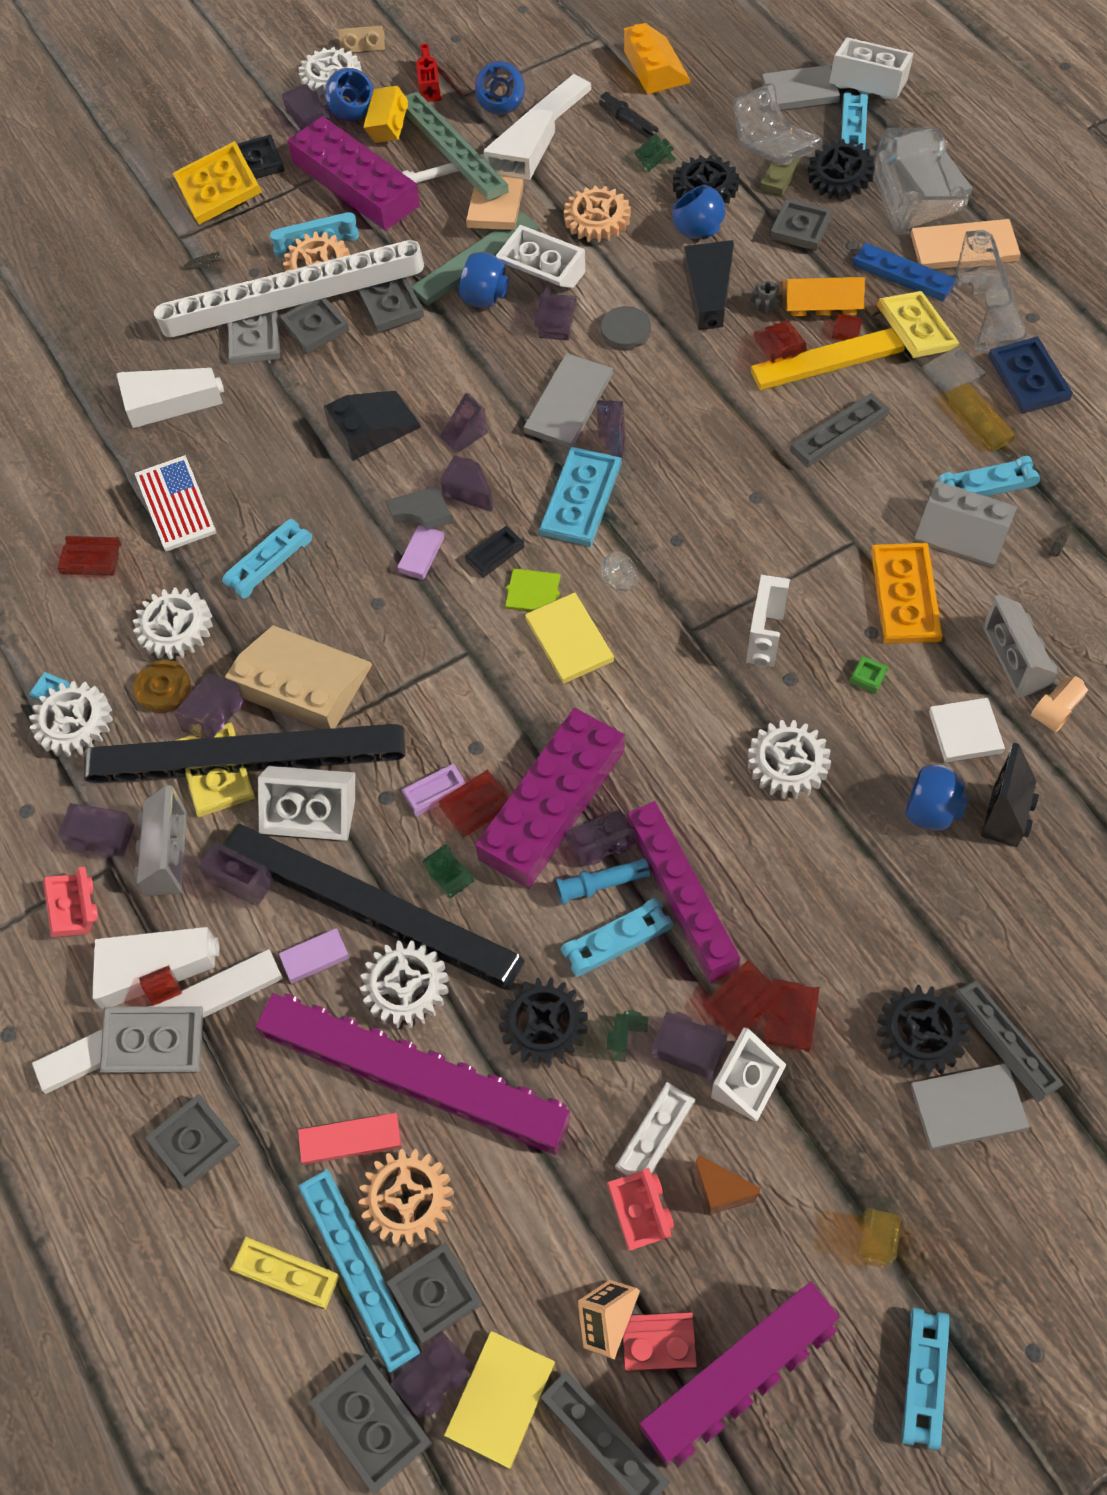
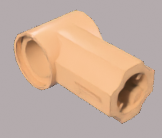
M1067 675L1049 696L1046 694L1038 702L1031 716L1055 733L1058 732L1070 717L1074 707L1086 695L1088 689L1084 681L1077 676L1070 677Z

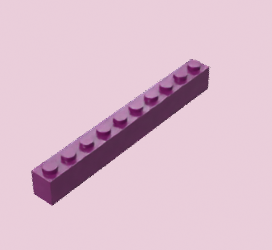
M272 993L255 1026L262 1038L555 1156L571 1120L570 1110L566 1109L567 1105L557 1099L548 1098L547 1101L536 1097V1093L527 1087L518 1086L515 1089L505 1085L506 1081L496 1075L488 1074L485 1077L475 1073L476 1069L466 1063L458 1062L457 1065L445 1061L446 1057L438 1052L429 1050L428 1053L417 1050L416 1045L407 1040L399 1039L396 1042L387 1038V1034L377 1028L370 1027L368 1031L358 1027V1023L349 1017L341 1016L338 1019L330 1016V1012L325 1008L314 1004L310 1008L301 1004V1000L287 993H284L283 997Z

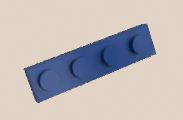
M868 243L862 246L853 262L855 267L917 292L922 291L923 294L944 302L956 281V278Z

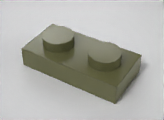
M778 152L760 182V190L782 197L800 165V158Z

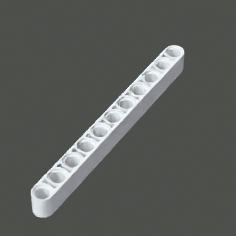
M406 240L162 303L155 308L154 316L163 335L175 337L412 276L423 270V257L418 242Z

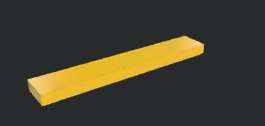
M889 328L752 365L751 374L759 390H764L904 352L905 345L894 329Z

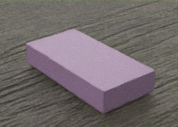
M418 525L397 567L398 573L424 580L444 540V532L435 529L426 530L423 526Z
M453 763L401 790L412 812L417 817L468 791V786Z
M337 928L279 953L291 984L349 959Z

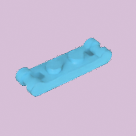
M844 93L841 140L844 139L847 144L854 140V143H858L854 144V146L863 143V150H865L868 94L860 93V96H852L851 93Z
M347 212L275 229L270 233V238L274 244L275 256L284 258V254L290 253L288 246L297 247L295 239L304 241V234H307L309 238H313L314 232H317L319 237H322L323 233L327 232L329 239L336 235L338 241L344 239L354 241L358 239L359 232L355 226V215Z
M1023 456L1013 462L956 474L946 472L939 476L938 481L955 487L960 486L961 489L983 496H990L1032 487L1039 483L1040 476L1032 468L1033 462L1031 457ZM1022 473L1023 476H1018V477H1017L1016 474Z
M293 519L287 520L227 571L223 576L222 582L227 587L234 588L235 593L241 598H247L256 585L301 546H307L312 540V534L306 529H300L299 524ZM245 574L247 577L241 580L240 578Z
M653 898L642 907L577 940L565 943L560 950L564 957L569 958L571 961V969L576 977L582 976L670 930L674 923L670 916H665L663 913V905L659 898ZM652 916L655 923L647 926L644 920ZM588 950L591 956L583 958L580 953Z
M912 1307L904 1414L901 1428L902 1444L913 1446L914 1442L927 1444V1449L940 1450L949 1314L937 1312L936 1315L924 1313V1309ZM923 1328L935 1330V1339L923 1337ZM917 1415L929 1418L928 1429L916 1427Z

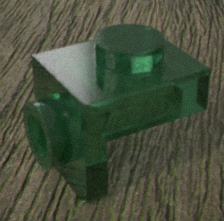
M656 133L634 152L648 172L666 156L672 162L676 160L671 153L674 150L673 146L666 137L661 140Z
M447 844L422 861L432 882L449 899L474 882L471 873L455 858Z
M624 1011L623 1014L616 1013L614 1030H608L607 1050H613V1061L626 1062L628 1031L648 1032V1016H642V1013L637 1011Z

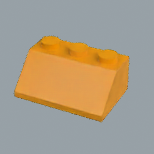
M647 23L624 28V52L647 94L690 83L689 76L666 36Z
M865 277L782 279L784 310L791 311V316H806V310H816V315H831L832 310H842L841 315L857 314V309H864Z

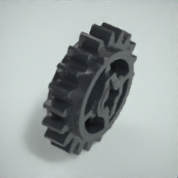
M844 139L841 140L840 144H836L832 140L830 147L823 144L822 151L815 150V157H810V165H808L809 183H813V190L819 189L820 196L827 192L828 199H831L834 195H837L838 200L842 199V195H846L851 199L853 192L860 195L861 188L868 189V182H873V174L875 173L874 156H870V149L863 150V143L854 146V140H851L849 144L845 143Z
M699 155V159L696 160L690 157V163L683 161L682 167H676V173L673 174V192H676V198H681L698 186L708 185L718 191L724 203L729 204L730 198H735L736 191L739 190V173H736V167H730V161L721 162L722 157L713 159L712 155H709L708 158Z
M536 978L535 987L532 988L528 982L524 981V992L521 993L515 988L512 989L515 1000L505 998L504 1004L508 1010L499 1012L500 1019L506 1021L499 1024L500 1032L506 1033L502 1037L504 1045L512 1043L509 1048L511 1055L521 1051L520 1060L522 1063L526 1062L529 1057H532L533 1065L536 1068L541 1059H545L547 1067L550 1068L553 1057H556L563 1064L564 1052L573 1057L575 1056V1049L572 1044L583 1046L584 1044L583 1038L579 1035L587 1034L588 1032L587 1025L583 1024V1022L588 1020V1014L581 1011L584 1008V1001H575L577 997L575 989L566 993L565 982H562L558 988H554L553 978L548 980L546 986L542 985L540 978ZM538 1001H551V1003H549V1004H539V1003H537V1002H538ZM524 1011L529 1021L526 1025V1030L520 1033L517 1027L518 1020ZM566 1011L570 1018V1023L564 1034L560 1030L558 1022L561 1019V1015ZM537 1018H538L539 1020L541 1019V1020L544 1021V1022L549 1019V1024H550V1026H549V1025H546V1024H544V1023H540V1024L538 1025V1020H537ZM538 1040H539V1041H540V1040H547V1041H549V1042H551V1043H549V1044H536V1043H533L532 1041L536 1042V1041H538Z
M920 985L916 986L913 994H911L907 987L903 988L901 997L893 993L890 998L891 1004L884 1003L881 1009L884 1014L879 1015L877 1023L882 1025V1027L878 1028L876 1035L886 1037L882 1041L880 1048L892 1049L887 1058L889 1061L897 1057L900 1058L901 1061L898 1069L901 1070L907 1064H910L912 1075L917 1073L919 1067L923 1068L926 1077L930 1076L933 1067L940 1075L945 1071V1064L953 1068L957 1063L955 1057H963L965 1050L962 1047L967 1046L970 1040L963 1035L968 1032L970 1025L960 1023L966 1013L954 1012L958 1001L955 1000L947 1004L945 1002L947 992H943L939 997H935L933 986L929 988L927 994L923 993ZM911 1009H925V1010H926V1011H924V1012H922V1013H917V1012L912 1011L910 1014H908V1013L906 1012V1011L911 1010ZM938 1017L944 1022L948 1037L943 1035L945 1030L941 1028ZM897 1023L903 1026L902 1031L907 1036V1044L902 1040L898 1032ZM921 1027L927 1029L925 1034L919 1032ZM935 1047H938L939 1049H941L933 1053L919 1052V1050L923 1048H930L934 1050Z

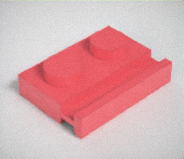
M693 1313L630 1316L623 1335L625 1372L697 1368Z

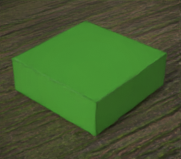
M862 656L850 677L849 683L876 694L889 667Z

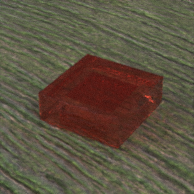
M838 314L832 339L845 341L859 337L863 318Z
M169 965L139 977L140 986L152 1006L182 994L181 986Z

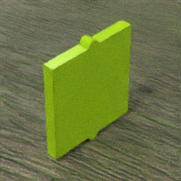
M513 568L510 585L506 587L508 595L505 609L531 612L556 601L560 596L558 588L561 574Z

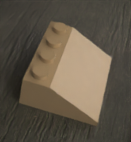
M272 625L238 655L226 674L225 679L232 695L319 729H332L338 725L369 672L372 663Z

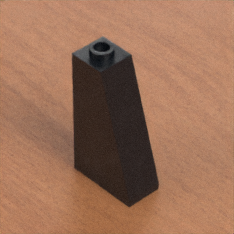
M733 240L684 246L683 266L698 330L723 327L733 262Z

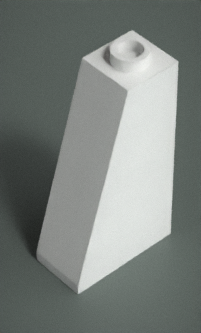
M530 109L483 151L484 160L499 175L530 180L555 133L554 111Z
M212 368L117 373L125 410L133 428L223 404L220 393L225 392L220 377L215 378Z
M208 927L95 939L92 999L101 1009H104V1007H114L215 968V956H219L218 938H214Z

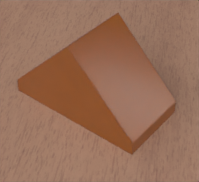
M701 1155L696 1159L695 1171L709 1215L756 1201L761 1189L760 1187Z

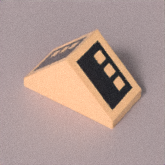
M609 1280L578 1300L584 1349L615 1359L638 1298L639 1289Z

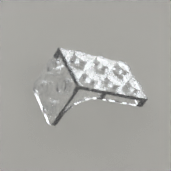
M773 84L764 85L733 101L740 147L772 160L779 165L790 164L793 159L812 153V150L821 147L819 136L797 128L786 121L780 111L776 89Z

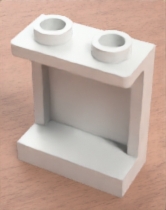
M761 575L751 624L746 663L754 664L758 667L775 666L780 633L765 630L764 627L766 618L783 620L790 579Z

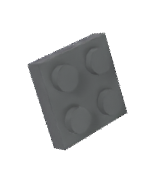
M786 198L770 231V239L817 251L831 221L833 210Z
M326 298L304 303L280 316L281 324L307 354L350 331L347 321Z
M197 1094L145 1137L186 1190L240 1146L200 1094Z
M446 1242L387 1281L388 1286L423 1345L483 1305Z

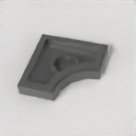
M437 485L386 500L394 523L403 521L416 522L423 525L426 530L452 523L451 514Z

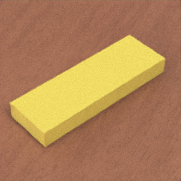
M245 1237L230 1269L237 1274L325 1310L340 1277L335 1272L248 1237Z

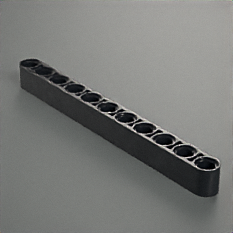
M384 724L90 747L84 750V780L89 783H113L186 777V768H190L192 776L207 775L216 768L224 769L228 773H238L242 764L247 772L264 771L268 766L306 768L395 761L406 756L405 730L402 725Z
M234 824L219 847V851L228 859L406 944H409L412 940L417 949L422 945H426L428 949L427 954L436 951L438 959L501 989L510 990L525 962L520 955L242 824Z

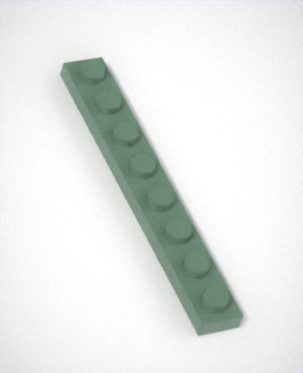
M418 92L406 95L409 102L405 115L487 200L509 193L507 182Z

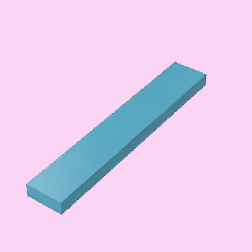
M326 1169L298 1185L388 1372L391 1374L421 1356V1353L330 1171Z

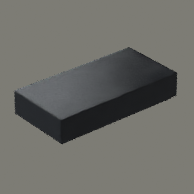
M505 526L465 556V561L484 578L525 547L524 541L509 527Z

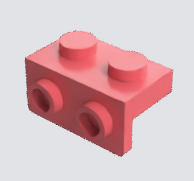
M85 866L78 867L76 875L44 877L43 886L51 937L89 934L93 922H97L98 913L96 904H91L90 895L93 893V881L91 876L87 877Z
M646 1168L640 1172L606 1183L628 1251L672 1236L670 1229L674 1228V1223L669 1209H663L659 1195L663 1194L657 1174L652 1175L650 1169Z

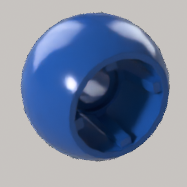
M493 61L485 65L478 73L475 81V94L479 104L486 111L495 115H506L517 109L523 100L525 92L524 79L514 65L505 61ZM497 75H507L510 81L508 82L505 78L498 77ZM494 78L490 84V91L486 90L488 82ZM506 86L507 91L504 95H496L498 87Z
M342 68L334 72L327 80L324 91L325 101L331 113L337 118L348 122H355L367 116L374 87L368 76L362 71L355 68ZM343 96L348 97L351 102L345 101Z
M701 185L689 191L672 208V217L676 229L683 236L692 240L698 238L704 240L714 235L720 229V223L724 220L726 213L722 196L717 190L708 185Z
M476 252L470 254L460 280L459 296L468 305L481 309L494 306L498 298L503 299L509 282V277L504 275V263L491 253Z
M937 764L922 767L912 788L905 815L914 825L924 830L942 831L948 829L953 819L960 821L965 812L969 795L963 793L965 781L955 770L947 766Z

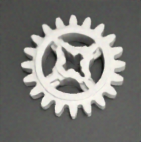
M332 47L331 50L323 48L320 52L315 50L313 56L307 55V61H301L302 66L299 67V78L304 90L308 89L309 94L316 92L317 97L324 95L327 80L334 72L342 68H355L361 71V65L357 56H352L351 51L344 53V48L340 50H335V47Z
M177 588L173 589L172 594H168L163 589L161 597L158 598L155 594H152L153 601L151 603L147 601L142 602L145 610H136L139 618L133 620L136 627L133 630L140 646L142 648L145 647L149 655L155 652L159 659L164 653L167 654L169 660L173 659L174 653H178L181 658H184V651L187 649L191 653H195L193 645L203 646L204 643L201 637H210L207 628L213 627L210 619L212 614L204 599L200 600L198 593L190 595L188 589H185L182 594H179Z
M72 681L70 688H66L63 683H60L59 691L55 692V690L50 688L49 693L51 696L48 698L45 696L39 697L43 703L42 705H33L32 708L36 714L29 717L33 723L30 726V730L33 732L35 740L39 745H42L46 752L52 750L58 756L63 750L67 757H70L73 749H76L82 755L84 746L88 748L94 747L93 740L103 741L100 732L110 731L106 723L113 721L109 714L112 708L104 693H100L96 686L90 688L87 682H84L79 688L76 682ZM92 708L91 716L88 720V711ZM53 718H55L54 721H53L54 726L51 728L52 720H53Z
M780 720L778 729L769 723L767 732L760 729L758 737L752 738L751 748L748 749L747 758L750 759L748 761V769L753 770L752 779L761 778L759 786L761 789L770 785V795L775 794L777 790H781L782 799L786 798L789 791L792 792L795 799H798L800 790L807 796L810 795L811 786L819 789L821 780L827 779V770L830 769L831 760L828 758L831 751L824 748L826 739L816 740L818 730L807 733L808 724L806 723L798 729L796 720L792 721L790 727H786L785 722ZM802 748H804L809 753L812 762L807 760L808 755L804 753ZM766 757L771 759V764L775 766L776 771L769 766Z
M412 940L406 949L403 948L401 941H397L396 950L394 951L388 945H385L386 955L382 956L377 952L373 953L377 963L366 962L365 965L370 974H361L362 981L367 984L360 987L362 995L367 996L363 1000L365 1006L372 1007L370 1012L373 1017L381 1014V1021L384 1025L391 1018H393L395 1028L400 1027L402 1020H406L408 1027L412 1028L414 1018H417L421 1024H425L424 1013L435 1017L436 1013L433 1005L443 1006L444 1001L440 995H445L449 992L447 986L443 984L449 981L447 973L442 972L445 969L444 962H436L438 959L436 951L427 955L428 949L426 945H422L416 950ZM408 964L418 965L428 974L421 975L419 970L411 969ZM393 967H395L392 973H390L389 975L385 976V974H386L390 969H392ZM403 981H408L407 987L401 988ZM425 987H428L425 994L419 1000L414 1002L416 997L420 993L424 992ZM389 994L390 998L399 999L401 1005L392 1004L381 995Z

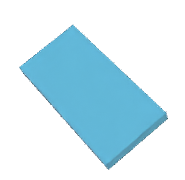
M571 447L539 528V535L592 547L620 470L622 458Z

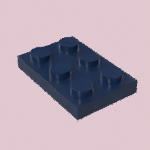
M1038 336L990 349L988 357L1021 413L1071 399L1073 392Z

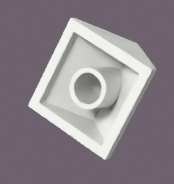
M743 1028L713 1084L711 1098L751 1120L758 1121L786 1064L748 1028Z

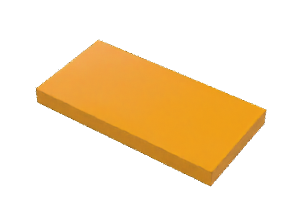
M928 543L872 545L871 555L883 643L941 642L943 635Z

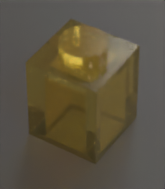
M866 1208L861 1219L857 1257L864 1258L866 1264L875 1267H886V1263L892 1264L897 1257L901 1215Z

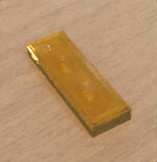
M968 382L946 392L945 400L992 452L1014 441L1016 434Z

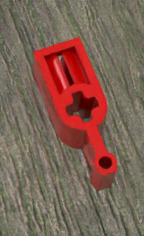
M422 43L420 45L421 58L416 62L419 93L427 102L441 101L437 62L435 58L430 56L429 45Z

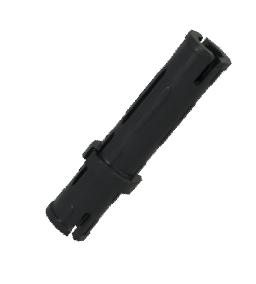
M604 92L601 95L605 102L599 100V105L610 111L615 119L624 121L649 141L655 139L657 135L652 131L658 133L659 128L629 108L628 103L619 101L609 92Z

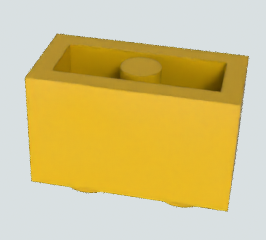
M398 86L373 90L363 128L374 143L399 139L409 101Z

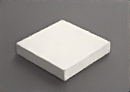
M988 698L930 707L929 714L945 763L1002 754L1005 747Z

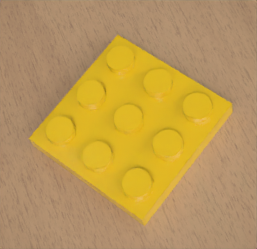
M235 141L173 173L199 225L262 192Z

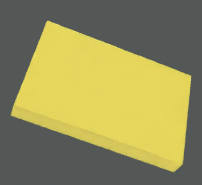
M922 291L879 298L877 307L913 358L957 349L959 345L958 340Z
M572 593L525 614L528 625L563 684L614 662V655L576 593Z
M231 722L178 740L236 736ZM243 764L239 768L240 772L228 773L224 769L216 768L207 775L192 776L190 768L185 769V776L198 817L255 799L248 773Z
M491 1331L444 1436L511 1469L541 1399L540 1397L553 1371L555 1361Z

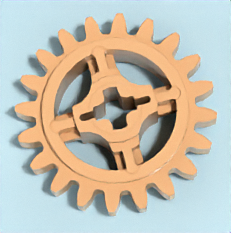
M594 186L593 190L585 187L583 193L576 191V198L570 196L569 203H565L564 221L566 222V228H570L571 234L578 233V239L584 236L587 237V242L596 239L599 243L601 238L610 241L611 235L619 237V230L625 232L626 225L630 224L631 208L629 207V201L624 200L623 193L616 195V189L607 191V186H604L602 189Z
M314 232L313 238H309L307 234H304V241L295 239L297 247L288 246L290 253L284 254L286 262L283 263L286 272L300 268L302 262L305 263V266L329 261L332 255L336 259L348 256L350 252L348 248H345L343 240L338 242L336 235L329 239L327 232H324L322 237H319L318 233Z
M400 1149L398 1160H394L393 1156L387 1153V1165L384 1166L382 1163L375 1161L374 1164L378 1173L366 1172L365 1175L371 1182V1185L360 1186L362 1193L368 1195V1197L359 1200V1205L363 1208H369L361 1216L364 1221L374 1220L369 1226L372 1233L382 1229L380 1239L383 1242L393 1235V1244L396 1247L400 1245L403 1237H405L408 1245L413 1247L414 1237L418 1235L422 1242L426 1243L427 1230L436 1235L439 1234L435 1224L436 1221L448 1222L442 1210L453 1209L452 1203L445 1200V1198L452 1196L454 1191L451 1187H443L450 1181V1177L448 1174L439 1175L443 1169L440 1162L431 1166L432 1157L430 1154H427L420 1161L417 1149H414L410 1158H407L405 1151ZM411 1172L418 1173L427 1178L432 1187L424 1188L423 1185L415 1184L411 1179ZM398 1175L395 1184L390 1189L385 1190V1193L381 1194L388 1181ZM410 1191L412 1196L409 1197L407 1204H403L401 1199L404 1198V1192ZM432 1201L428 1211L415 1221L419 1209L427 1205V1202ZM389 1207L390 1210L398 1211L401 1215L402 1224L387 1219L382 1214L381 1208Z

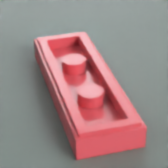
M397 1113L298 1130L301 1163L303 1165L402 1148Z

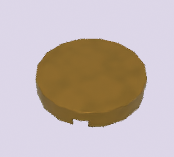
M159 660L150 663V667L138 672L133 682V693L139 705L147 711L154 713H167L179 708L188 699L191 692V680L187 671L178 662L170 660Z

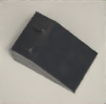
M397 391L345 395L323 406L329 428L352 461L421 428L420 423Z
M1013 742L994 783L981 837L1018 847L1022 837H1029L1033 820L1028 819L1029 812H1034L1039 798V794L1034 793L1037 781L1018 743Z

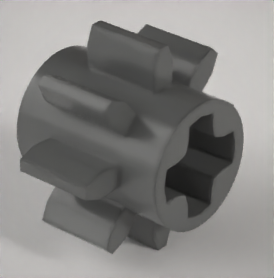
M771 281L756 284L755 291L751 292V302L755 303L754 309H758L762 313L777 311L778 304L782 303L783 293L779 292V285Z

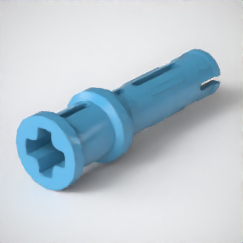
M642 858L641 860L591 874L588 871H581L578 876L568 879L556 878L555 885L559 900L562 905L568 903V900L582 896L590 898L598 890L650 877V871L646 870L648 867L645 858Z

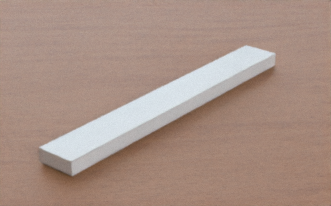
M270 949L150 1007L202 1006L204 1018L282 980L283 977ZM102 1030L32 1063L40 1087L45 1094L100 1068Z

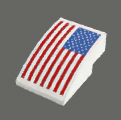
M186 455L135 473L165 552L216 534L215 527Z

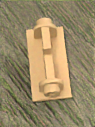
M382 25L338 29L340 48H344V53L348 51L385 50V35Z

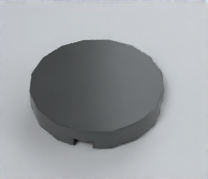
M622 306L614 308L607 312L601 321L602 338L606 340L609 346L618 350H631L639 344L642 346L650 337V319L646 313L635 307Z

